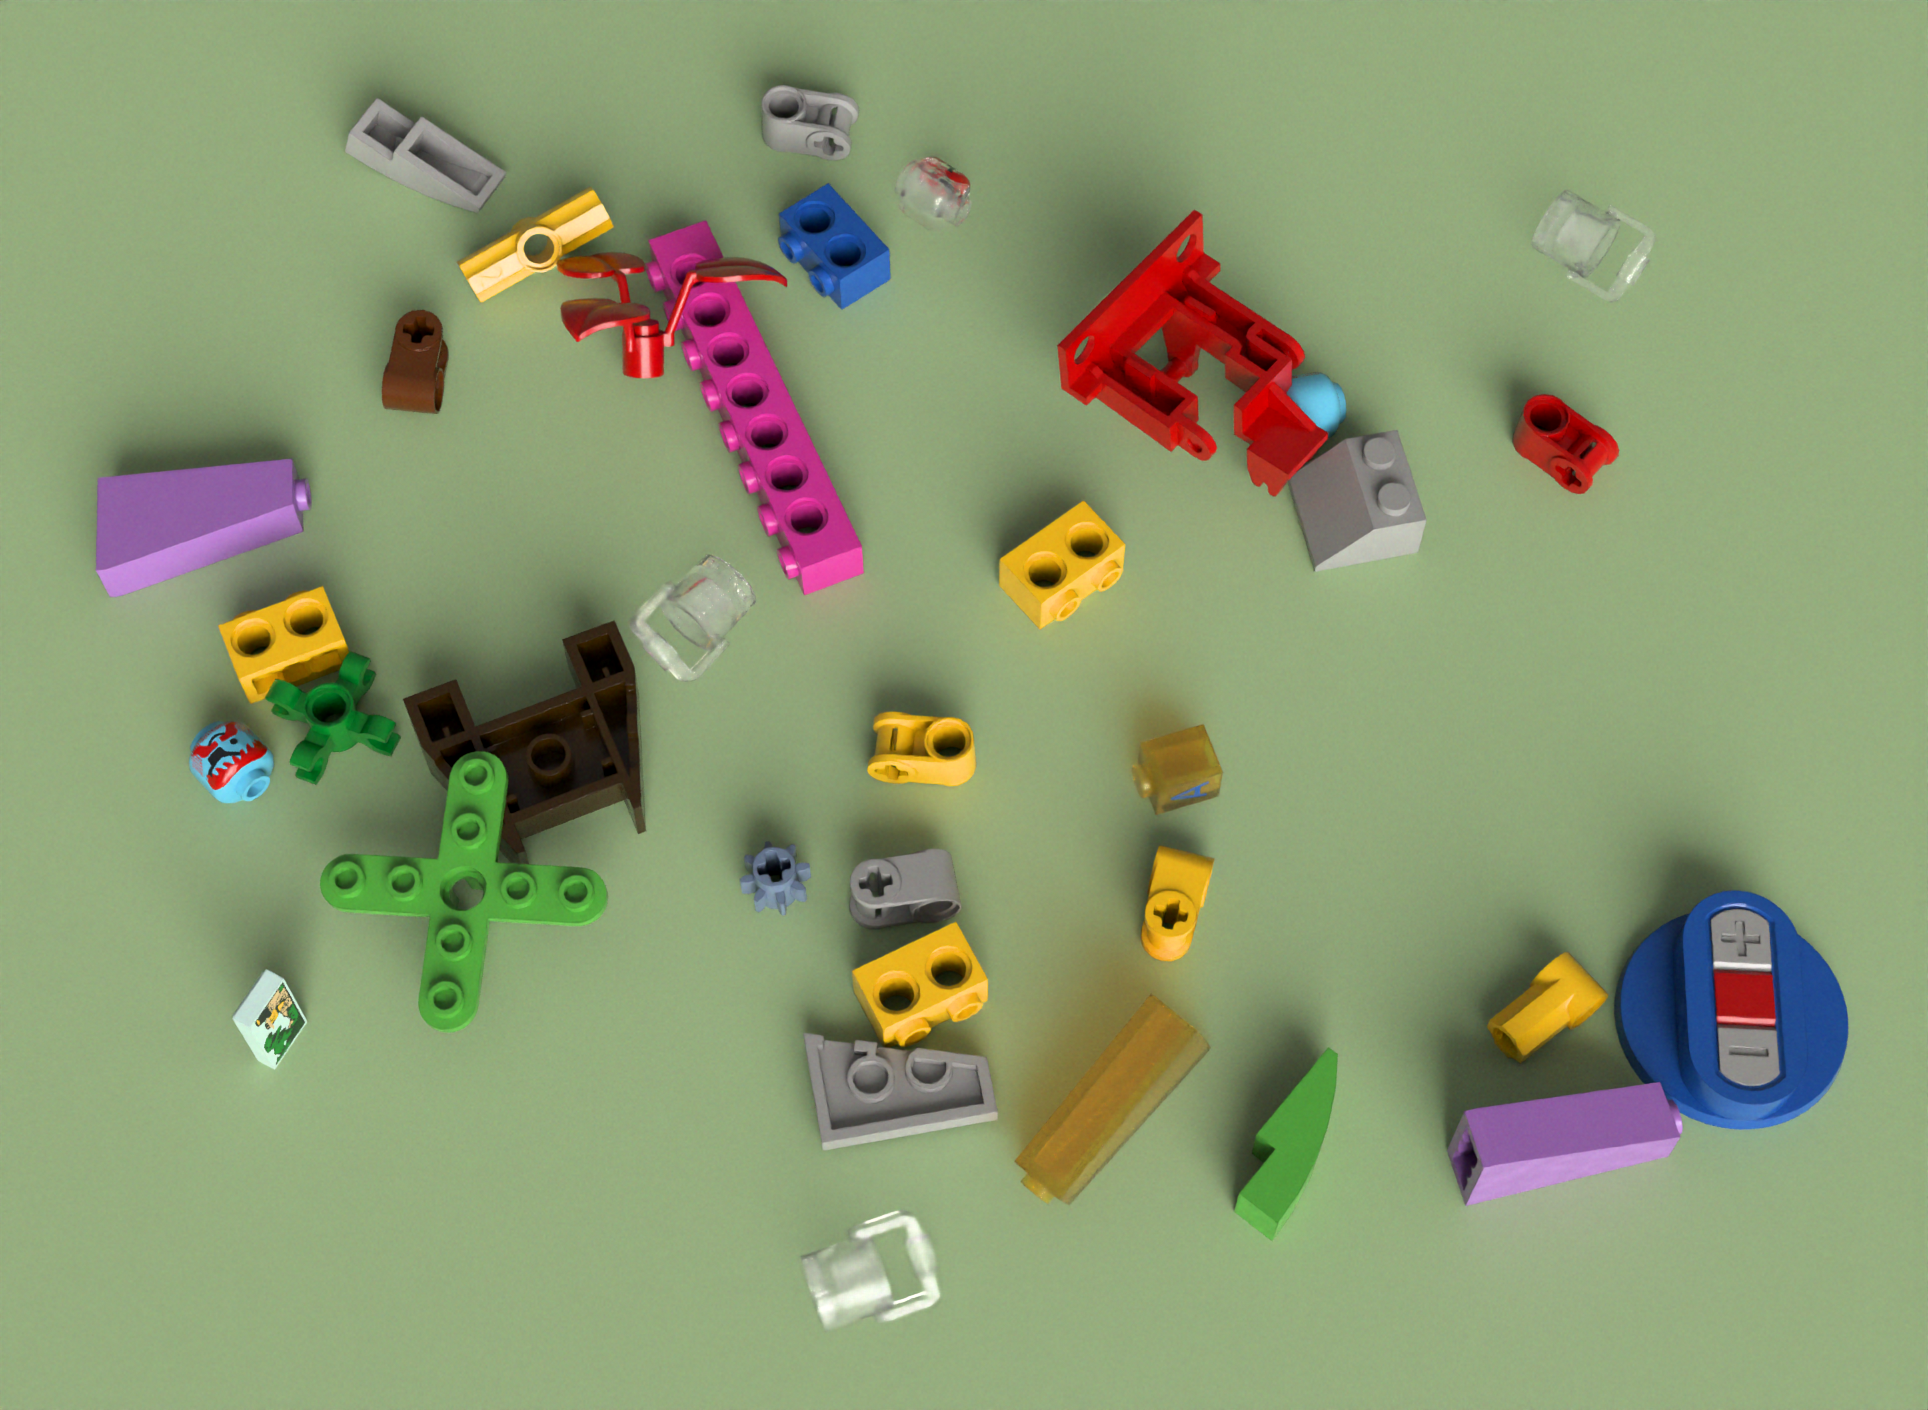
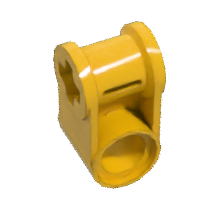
M897 711L884 712L875 716L873 722V730L877 734L875 755L869 759L867 772L873 778L893 784L912 782L959 786L967 782L974 775L977 764L973 731L962 719L955 717L918 716ZM947 747H956L962 750L959 754L950 757L939 754L941 750Z
M1162 845L1158 846L1148 886V899L1141 930V943L1144 950L1151 957L1159 961L1171 962L1180 959L1188 952L1192 943L1200 907L1203 908L1215 858ZM1164 923L1173 924V929L1164 928Z

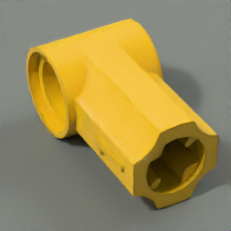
M1564 952L1538 973L1527 991L1491 1018L1487 1029L1490 1031L1496 1046L1508 1058H1513L1521 1064L1566 1027L1573 1030L1585 1022L1602 1006L1609 994L1569 952Z

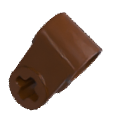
M413 310L404 314L397 322L389 363H387L383 374L382 403L384 409L438 414L441 409L449 351L442 339V324L439 318L432 312Z

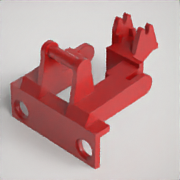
M1193 210L1057 345L1061 389L1086 406L1096 397L1170 452L1178 445L1193 457L1207 461L1216 453V443L1212 436L1196 423L1199 420L1198 396L1178 383L1183 377L1189 378L1198 370V359L1202 348L1225 365V378L1246 392L1234 404V435L1250 444L1247 448V469L1253 484L1260 487L1265 483L1268 486L1269 494L1276 497L1287 481L1306 462L1310 461L1318 449L1327 441L1328 432L1318 427L1286 394L1292 386V369H1296L1305 359L1301 345L1289 334L1210 283L1221 271V267L1218 261L1204 253L1203 214ZM1190 235L1189 241L1184 251L1179 255V257H1177L1179 247L1181 246L1182 242ZM1162 327L1169 362L1161 370H1158L1135 353ZM1088 337L1087 344L1084 347L1083 351L1074 360L1075 353L1079 345L1085 338Z

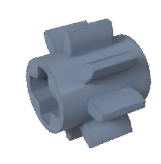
M766 841L764 850L759 852L756 857L745 855V868L750 875L740 878L741 891L744 894L756 892L754 896L755 911L760 912L765 907L778 909L779 913L783 916L786 915L787 906L791 905L795 899L801 902L807 900L806 888L800 882L811 878L810 865L804 862L795 864L797 859L795 845L792 844L785 850L773 847L770 841ZM780 875L781 881L771 882L770 876Z

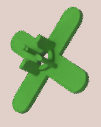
M476 751L464 755L454 764L451 770L438 859L344 854L329 862L320 878L321 893L325 900L336 910L348 913L430 917L418 1007L422 1018L430 1027L445 1033L456 1032L465 1028L477 1014L490 921L585 926L596 921L603 914L608 903L607 887L602 878L591 869L498 862L508 789V773L498 757L484 751ZM462 879L467 881L471 889L483 890L482 900L475 907L468 910L458 908L459 898L452 890L453 886Z

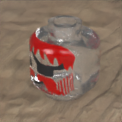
M931 156L925 157L920 161H911L902 170L896 181L895 193L898 195L899 209L906 216L931 232H940L951 225H960L971 210L972 201L969 199L970 182L968 178L938 157Z

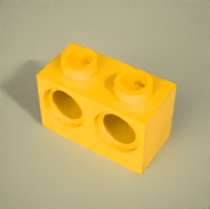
M1083 500L1000 558L999 586L1041 630L1055 619L1062 621L1068 618L1079 607L1081 600L1095 590L1105 591L1117 582L1123 572L1125 543ZM1080 551H1090L1095 553L1096 555L1092 557H1082L1077 555L1076 553ZM1040 580H1048L1053 582L1054 585L1041 587L1034 583Z
M323 586L310 591L295 592L284 601L260 610L242 612L231 621L218 625L238 679L250 704L265 699L275 679L286 681L297 687L339 671L344 658L349 653ZM320 627L312 634L302 635L309 628ZM259 647H267L266 650L259 654L250 655L253 650Z
M957 922L951 923L852 970L854 994L884 1048H890L897 1044L901 1047L911 1046L924 1039L930 1033L932 1027L949 1019L953 1022L965 1020L976 1014L982 1008L983 1003L988 1001V978ZM944 971H954L963 977L962 981L952 986L942 985L934 978ZM896 995L904 996L912 1002L907 1008L900 1011H892L882 1005L887 998Z

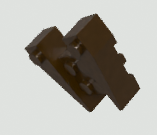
M615 620L562 639L568 668L577 689L481 725L475 726L456 679L403 699L429 770L447 792L451 770L454 764L464 755L476 751L489 752L498 757L508 773V789L499 850L510 863L529 864L521 839L623 800L637 833L640 834L646 831L639 690L634 664Z

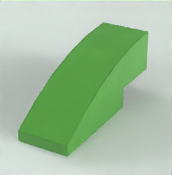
M1329 1047L1256 1134L1252 1154L1264 1164L1239 1193L1234 1212L1271 1241L1275 1239L1295 1210L1312 1176L1329 1125L1336 1090L1338 1054Z

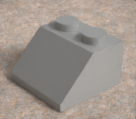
M1398 430L1345 439L1299 469L1287 482L1315 572L1418 553L1427 519Z

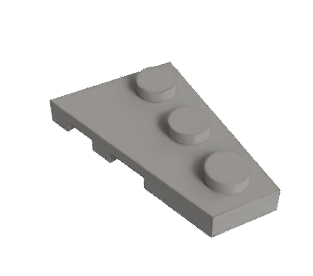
M803 1033L823 1151L998 1120V1110L987 1057L916 1048L914 1051L878 1047L877 1042L855 1040V1044L824 1040V1035Z

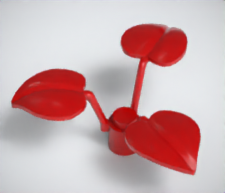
M604 252L588 256H574L557 261V270L566 276L583 279L611 277L618 284L621 303L605 298L565 301L561 304L560 308L561 319L576 342H580L597 331L623 326L622 373L632 378H656L664 375V346H674V333L691 288L695 283L700 281L725 283L767 280L776 281L787 287L785 276L771 266L757 260L727 257L698 261L695 263V270H690L686 273L665 331L659 329V321L650 319L648 307L638 303H631L625 274L644 272L645 264L641 258L628 253Z

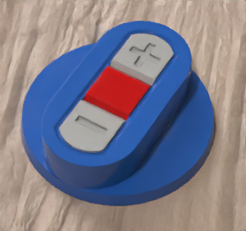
M1738 890L1715 893L1699 902L1689 914L1682 915L1660 926L1633 951L1620 974L1614 999L1615 1026L1620 1045L1630 1066L1644 1084L1660 1082L1666 1099H1672L1681 1114L1699 1122L1736 1130L1760 1129L1782 1124L1798 1117L1814 1106L1830 1089L1842 1066L1849 1032L1847 1007L1840 985L1823 957L1805 939L1797 934L1793 923L1782 909L1760 895Z

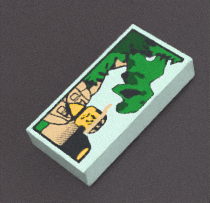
M267 969L261 973L232 1015L233 1021L256 1059L274 1070L307 1023L284 978Z

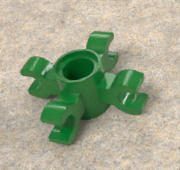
M350 651L342 662L337 681L335 683L320 684L310 690L309 693L286 681L274 680L265 696L267 701L275 703L271 712L286 720H298L307 723L310 727L305 739L296 746L289 761L290 765L298 768L295 774L296 778L317 785L325 772L331 752L346 751L358 742L377 753L392 756L401 739L399 734L393 732L396 723L380 715H368L359 712L356 707L361 697L372 686L376 676L375 671L367 669L371 662L370 658ZM343 713L336 721L323 722L331 714Z

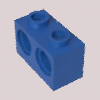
M829 183L779 213L781 236L778 238V243L783 254L791 263L795 264L798 262L807 271L814 289L822 297L829 296L841 310L891 280L889 248Z

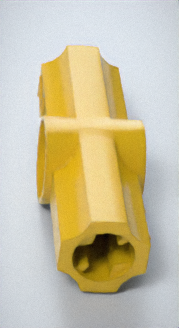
M590 186L537 217H527L519 220L513 225L509 233L457 261V264L478 300L482 303L534 272L551 270L557 265V261L561 257L612 229L614 226L602 202ZM531 235H546L547 245L540 254L527 255L524 253V244Z

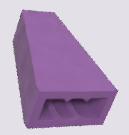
M292 459L98 478L96 572L109 597H118L304 532L303 511L311 510L312 508L309 481L307 478H299Z
M1656 1082L1464 1111L1447 1152L1465 1206L1668 1157L1681 1138L1680 1134L1683 1131V1124L1676 1103L1672 1099H1666L1661 1083Z

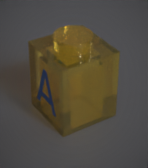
M1204 724L1140 743L1138 764L1132 766V776L1139 796L1141 798L1149 797L1156 815L1219 796L1223 771Z

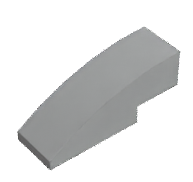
M378 98L374 100L348 134L345 152L410 189L472 212L479 213L506 177L505 171L422 116L417 123H414Z

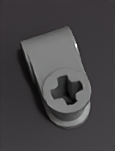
M779 85L770 88L762 98V138L767 146L779 152H794L818 156L826 160L844 159L851 150L852 142L849 132L851 125L857 121L859 115L858 104L852 98L840 93L810 91L789 85ZM835 107L837 108L836 116L832 115V109ZM830 138H833L834 144L830 146Z
M925 849L908 855L869 859L856 866L850 876V891L852 893L850 897V913L860 926L867 929L879 930L885 927L918 922L934 923L954 917L962 908L950 852L943 849ZM871 873H875V880H870ZM872 892H878L879 897H873ZM876 908H881V914L877 916Z

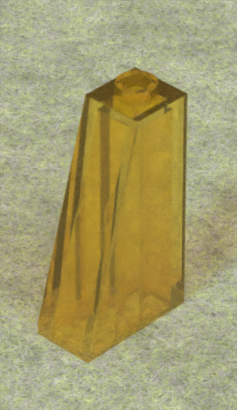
M1151 993L1014 1162L1027 1172L1020 1182L1047 1205L1054 1197L1070 1205L1200 1062L1211 1047L1194 1027Z

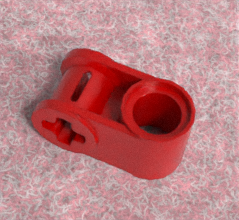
M1541 394L1529 399L1523 408L1513 434V445L1522 457L1528 459L1552 476L1564 489L1575 494H1584L1593 485L1592 477L1603 465H1610L1619 456L1617 442L1606 430L1592 424L1567 406L1561 399L1553 395ZM1534 425L1542 426L1546 428L1548 431L1540 430L1536 428Z

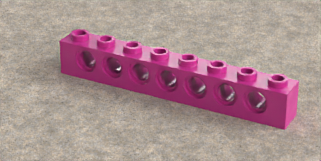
M706 220L648 240L652 261L645 263V270L653 291L656 293L663 290L667 301L663 302V308L667 321H669L686 273L690 270H695V263L703 260L724 258ZM700 281L695 283L694 285L697 286H692L676 331L681 329L686 340L681 342L682 351L691 371L699 369L704 381L700 382V389L710 412L718 410L723 422L718 423L727 451L729 453L737 451L742 463L738 464V471L748 494L756 492L762 505L757 506V512L766 535L769 537L776 534L780 542L781 548L777 549V555L786 578L789 580L796 577L803 594L807 595L863 574L862 545L736 282L708 283ZM730 363H735V364H736V365H733V366H724V365L730 364ZM749 403L756 404V405L751 406V407H743V406H742V405L749 404ZM766 444L776 445L772 448H761V446ZM787 485L796 486V488L792 490L779 489ZM806 527L817 529L811 533L799 532L800 529Z

